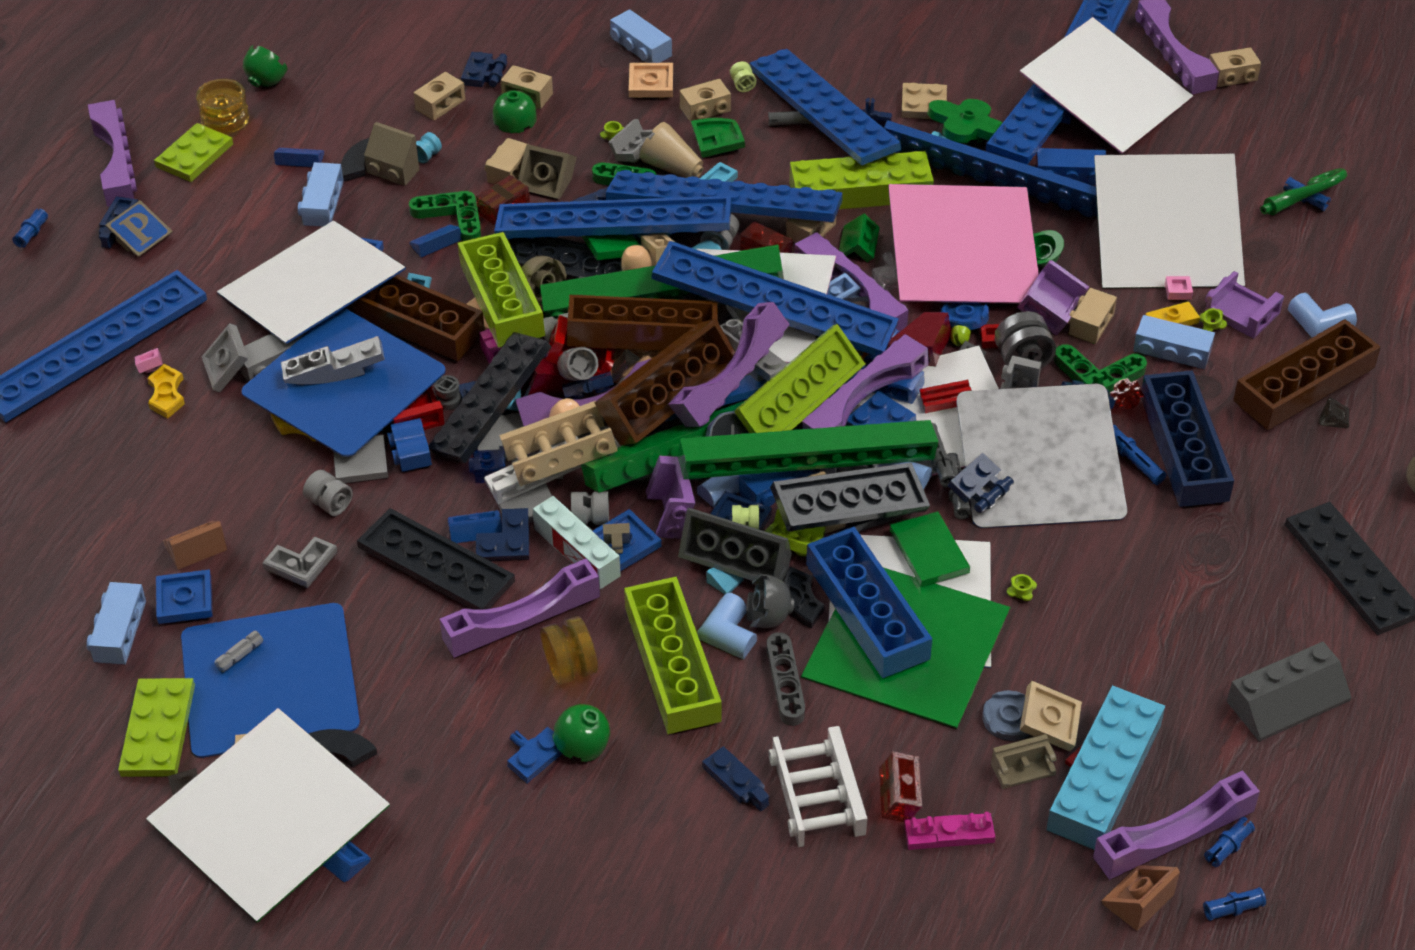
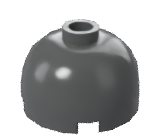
M766 574L756 575L752 581V584L756 585L754 592H749L747 597V620H753V623L750 624L751 627L774 628L782 624L788 614L792 613L794 599L791 598L787 584L778 577Z

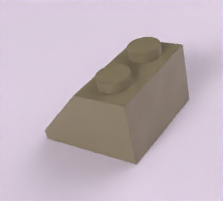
M376 122L373 125L364 154L366 172L406 186L419 171L415 135Z
M526 144L517 186L523 183L525 185L521 189L523 191L560 199L572 179L577 157Z

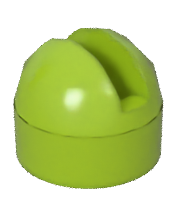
M961 325L954 326L950 334L951 342L956 346L963 345L965 340L968 342L971 333L969 328Z

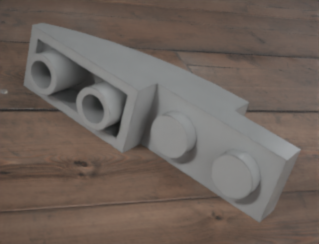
M732 319L720 325L736 352L742 334L743 322L739 319ZM769 350L766 356L758 360L754 365V370L749 374L758 382L764 379L769 381L787 363Z
M376 336L333 352L326 346L281 362L285 383L323 384L364 375V367L383 361L385 357L382 342Z

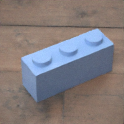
M630 9L610 20L611 38L646 63H660L672 56V39Z
M314 162L312 171H309L307 174V187H303V200L298 203V215L302 217L303 225L325 226L332 222L344 182L341 164Z
M1143 315L1136 333L1133 351L1205 369L1212 350L1215 332Z
M109 583L107 592H104L101 598L102 607L100 613H97L94 618L93 633L87 638V650L91 652L93 662L126 665L146 604L142 584Z

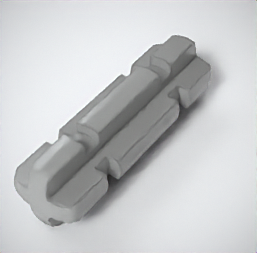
M256 630L251 632L245 639L243 638L225 654L218 657L214 662L216 667L221 672H225L263 642L262 636Z

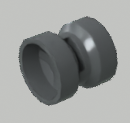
M445 375L434 383L436 399L441 402L443 410L456 409L461 403L458 379L454 376Z

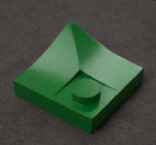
M705 118L691 121L702 158L745 148V140L736 120Z

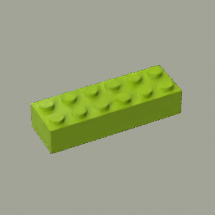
M926 151L892 153L864 165L859 164L852 157L790 162V188L809 187L813 190L823 191L831 189L836 192H842V203L839 209L890 205L889 184L933 185L934 183Z
M504 232L459 242L458 250L462 270L481 311H483V316L498 348L503 347L513 332L535 338L546 336L543 312Z
M677 576L624 588L625 609L667 734L722 722V702Z

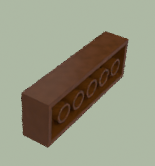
M399 275L394 276L345 307V309L381 329L457 362L480 338L479 333L485 331L483 311Z
M569 295L567 346L575 348H614L628 351L634 349L649 350L651 352L663 351L699 322L712 319L717 320V301Z
M716 319L699 322L594 403L608 427L611 428L619 445L635 444L675 413L668 404L683 387L697 386L715 378L729 364L735 351Z
M1344 319L1238 379L1233 401L1269 430L1374 369L1381 346Z

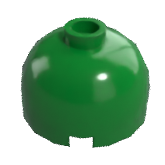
M252 45L243 59L242 67L250 84L255 87H272L282 80L288 70L285 62L281 65L278 62L280 57L261 46L253 49Z
M505 92L498 96L493 105V123L498 125L499 130L503 132L521 133L529 125L532 128L537 121L535 103L524 92Z
M578 704L570 706L560 714L555 722L554 733L552 734L553 741L557 749L566 757L572 759L575 756L582 758L581 761L588 762L597 759L605 750L610 737V725L605 714L592 705Z

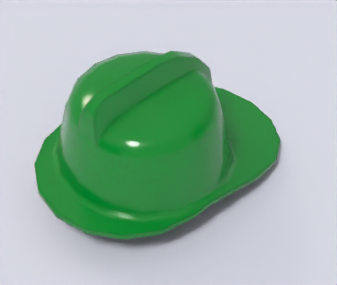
M1052 230L1033 233L1037 266L1044 268L1050 260L1056 263L1064 248L1062 235Z

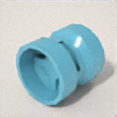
M427 132L421 137L420 141H416L418 162H428L432 155L437 154L442 149L441 141L435 134Z

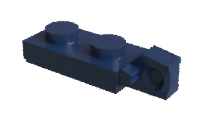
M115 197L99 224L101 247L111 248L116 238L105 225L137 203L138 199Z
M724 746L702 761L703 769L739 803L750 801L760 812L769 806L770 797L764 791V784Z

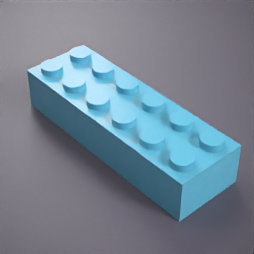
M1112 685L1050 809L1047 831L1095 850L1097 838L1111 832L1161 727L1165 705Z

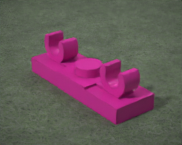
M989 812L984 814L970 813L969 815L937 816L933 818L928 816L922 819H916L915 817L904 822L908 850L995 843L996 837L991 813Z

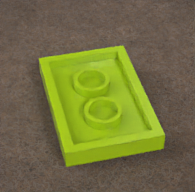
M196 123L154 160L155 167L192 182L233 145L232 137Z

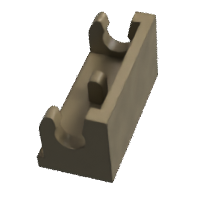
M1044 734L993 748L991 766L1002 789L1056 775V768L1053 763L1056 761V756L1047 735Z

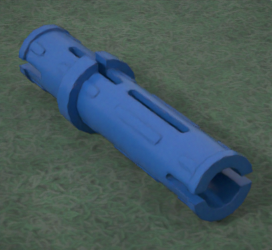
M1113 425L1117 452L1121 456H1126L1155 485L1162 483L1167 476L1166 472L1136 446V441L1133 438H1128L1116 425Z

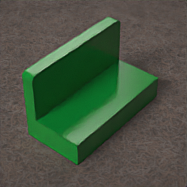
M865 213L844 226L839 251L845 256L855 251L862 259L869 262L874 259L880 227Z

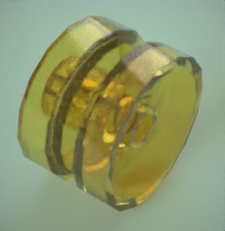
M215 79L203 84L197 90L196 101L202 125L225 134L241 129L249 121L245 89L239 82L231 79Z
M580 616L565 619L562 629L555 623L541 627L540 637L543 651L550 671L559 685L574 681L576 672L582 677L597 673L598 662L593 642Z

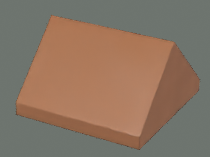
M210 521L163 540L177 569L184 568L227 550L220 521Z
M1139 865L1102 900V903L1138 931L1174 896L1180 871L1177 867Z

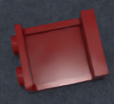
M559 315L550 334L549 344L551 348L546 354V361L557 364L559 356L564 351L575 348L567 346L568 318ZM585 347L591 349L598 359L597 372L593 376L611 371L614 364L612 358L616 349Z
M430 386L391 421V424L420 418L424 430L444 425L443 407L441 402L437 401L432 387Z

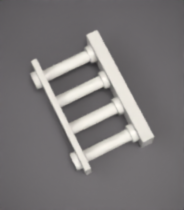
M840 727L828 728V739L824 740L823 743L782 750L779 737H773V749L768 750L771 766H776L790 819H788L789 833L791 837H796L798 847L804 846L805 831L846 824L847 826H852L855 837L866 835L867 816ZM824 754L827 757L831 756L832 763H830V766L792 773L788 772L785 762ZM830 777L833 780L838 779L839 786H837V789L795 796L792 784ZM838 800L840 803L845 802L846 809H844L843 813L802 820L799 807Z

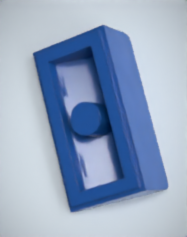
M279 148L274 151L276 165L313 167L314 162L321 163L324 156V150Z
M448 225L412 240L409 244L420 257H423L461 241V229L458 226Z
M498 510L448 518L451 541L455 543L476 541L477 533L502 532L501 516Z
M349 841L323 866L340 880L347 882L364 868L371 858Z

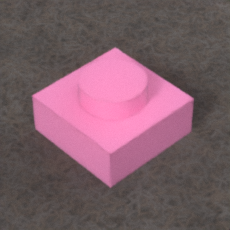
M1166 276L1165 287L1168 300H1192L1193 289L1190 276Z
M158 348L135 357V365L139 373L144 371L146 373L153 372L163 364Z

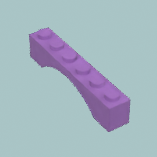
M1165 0L1139 1L1138 9L1135 12L1136 21L1144 28L1145 33L1149 35L1155 47L1163 54L1164 59L1171 65L1174 73L1179 76L1183 85L1187 87L1191 94L1215 90L1219 71L1210 59L1188 50L1174 37L1169 27L1171 7Z
M115 100L88 104L94 136L105 141L113 149L111 161L100 174L107 207L111 206L116 196L134 199L133 192H137L135 178H132L135 177L132 164H128L132 163L127 136H123L126 135L124 122H122L124 121L121 108H116Z
M816 232L795 243V254L835 255L836 260L831 276L832 280L846 273L861 288L858 295L860 297H868L869 309L899 318L896 327L899 331L907 326L908 309L906 306L878 285L872 277L864 273L858 265L851 262L842 252L831 245L827 239H824Z
M774 302L758 303L743 320V329L738 348L722 372L706 383L692 387H683L668 404L685 427H701L705 425L710 419L709 416L724 404V399L730 392L739 387V382L744 376L754 370V365L758 360L769 353V348L772 344L783 337V332L790 324Z
M906 334L903 335L898 341H894L881 355L876 356L873 362L866 368L861 369L847 384H843L821 406L810 413L802 421L803 429L845 426L854 407L867 395L899 380L913 379L927 367L928 348Z
M651 359L636 363L625 379ZM610 390L594 397L575 399L574 401L579 406L597 401ZM538 392L516 399L523 426L549 418L551 408L562 398Z
M587 558L562 568L544 586L516 602L492 609L472 610L464 608L440 618L442 639L453 658L600 597L599 576Z
M1242 770L1219 781L1196 801L1164 819L1143 826H1122L1098 837L1093 858L1110 880L1254 812L1260 791Z

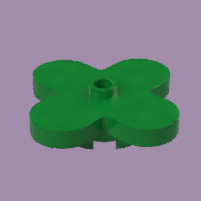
M966 99L960 105L944 100H933L929 103L927 115L931 119L943 123L942 134L944 137L959 143H968L970 140L976 139L977 143L984 141V139L990 140L1003 123L989 117L991 107L986 102L978 99Z

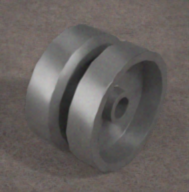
M1026 311L1009 316L999 324L995 331L994 340L1005 365H1009L1011 357L1016 356L1042 362V369L1051 362L1056 354L1057 346L1043 317L1036 312Z

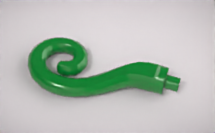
M1338 168L1311 178L1307 182V186L1290 189L1266 198L1263 206L1260 207V211L1264 215L1267 213L1275 215L1309 196L1339 184L1348 176L1347 172L1343 168Z

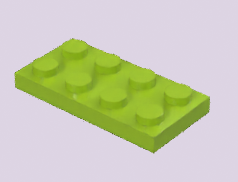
M193 678L138 679L118 769L121 777L177 776L195 688Z

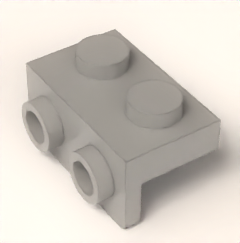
M633 119L609 141L616 161L635 163L641 160L639 154L646 138L651 140L655 133L652 130H643L639 120Z
M1012 356L1009 365H1004L1001 379L1005 380V382H1002L1000 389L1038 387L1042 362Z

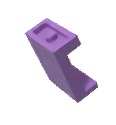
M1050 260L1039 273L1017 308L1022 312H1036L1041 315L1049 331L1057 336L1070 320L1071 311L1075 309L1080 297L1087 292L1089 286Z
M1233 271L1228 277L1225 276L1215 289H1211L1205 298V302H1207L1205 311L1211 308L1222 310L1223 320L1227 322V325L1254 339L1280 314L1284 296L1275 292L1269 299H1266L1238 284L1239 273Z
M659 456L646 489L647 499H662L664 505V512L656 530V535L664 538H681L686 511L688 508L693 509L695 505L690 480L683 479L678 457Z

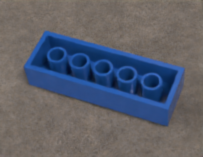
M855 527L807 544V567L882 678L931 659L932 637Z

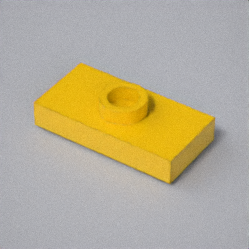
M1190 302L1146 313V316L1187 326L1198 324L1200 321V316Z

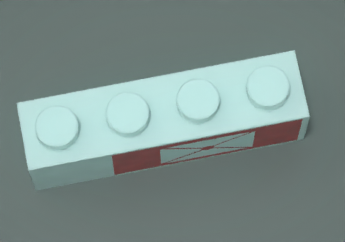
M554 496L533 508L534 529L570 563L574 564L587 558L599 576V589H602L621 576L620 556Z

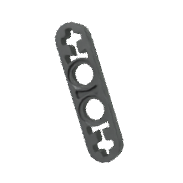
M774 633L767 639V656L779 714L782 722L789 726H795L802 723L805 718V703L792 642L786 634ZM776 644H780L783 648L782 654L778 655ZM780 664H787L791 669L781 672L776 667ZM788 685L794 687L795 691L788 694L782 692L781 688ZM790 703H793L796 714H791L789 711Z

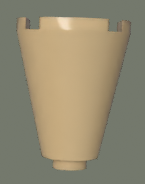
M662 122L652 130L655 134L651 140L646 138L639 154V158L644 163L683 178L699 177L704 170V167H702L703 161L669 124Z

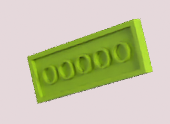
M835 324L742 403L734 412L749 433L792 430L865 365V362L839 325Z

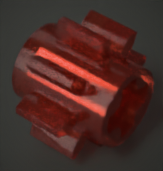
M1128 378L1119 380L1114 385V391L1110 392L1116 400L1115 405L1117 408L1123 405L1126 410L1136 407L1140 403V397L1144 396L1138 381L1135 380L1131 383Z

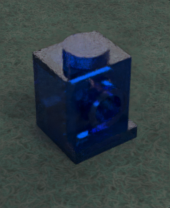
M499 446V449L474 451V458H469V472L475 474V483H486L485 476L506 468L503 446Z

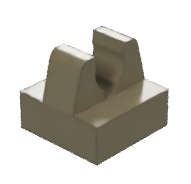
M629 523L603 524L604 542L612 544V549L617 554H623V543H630Z

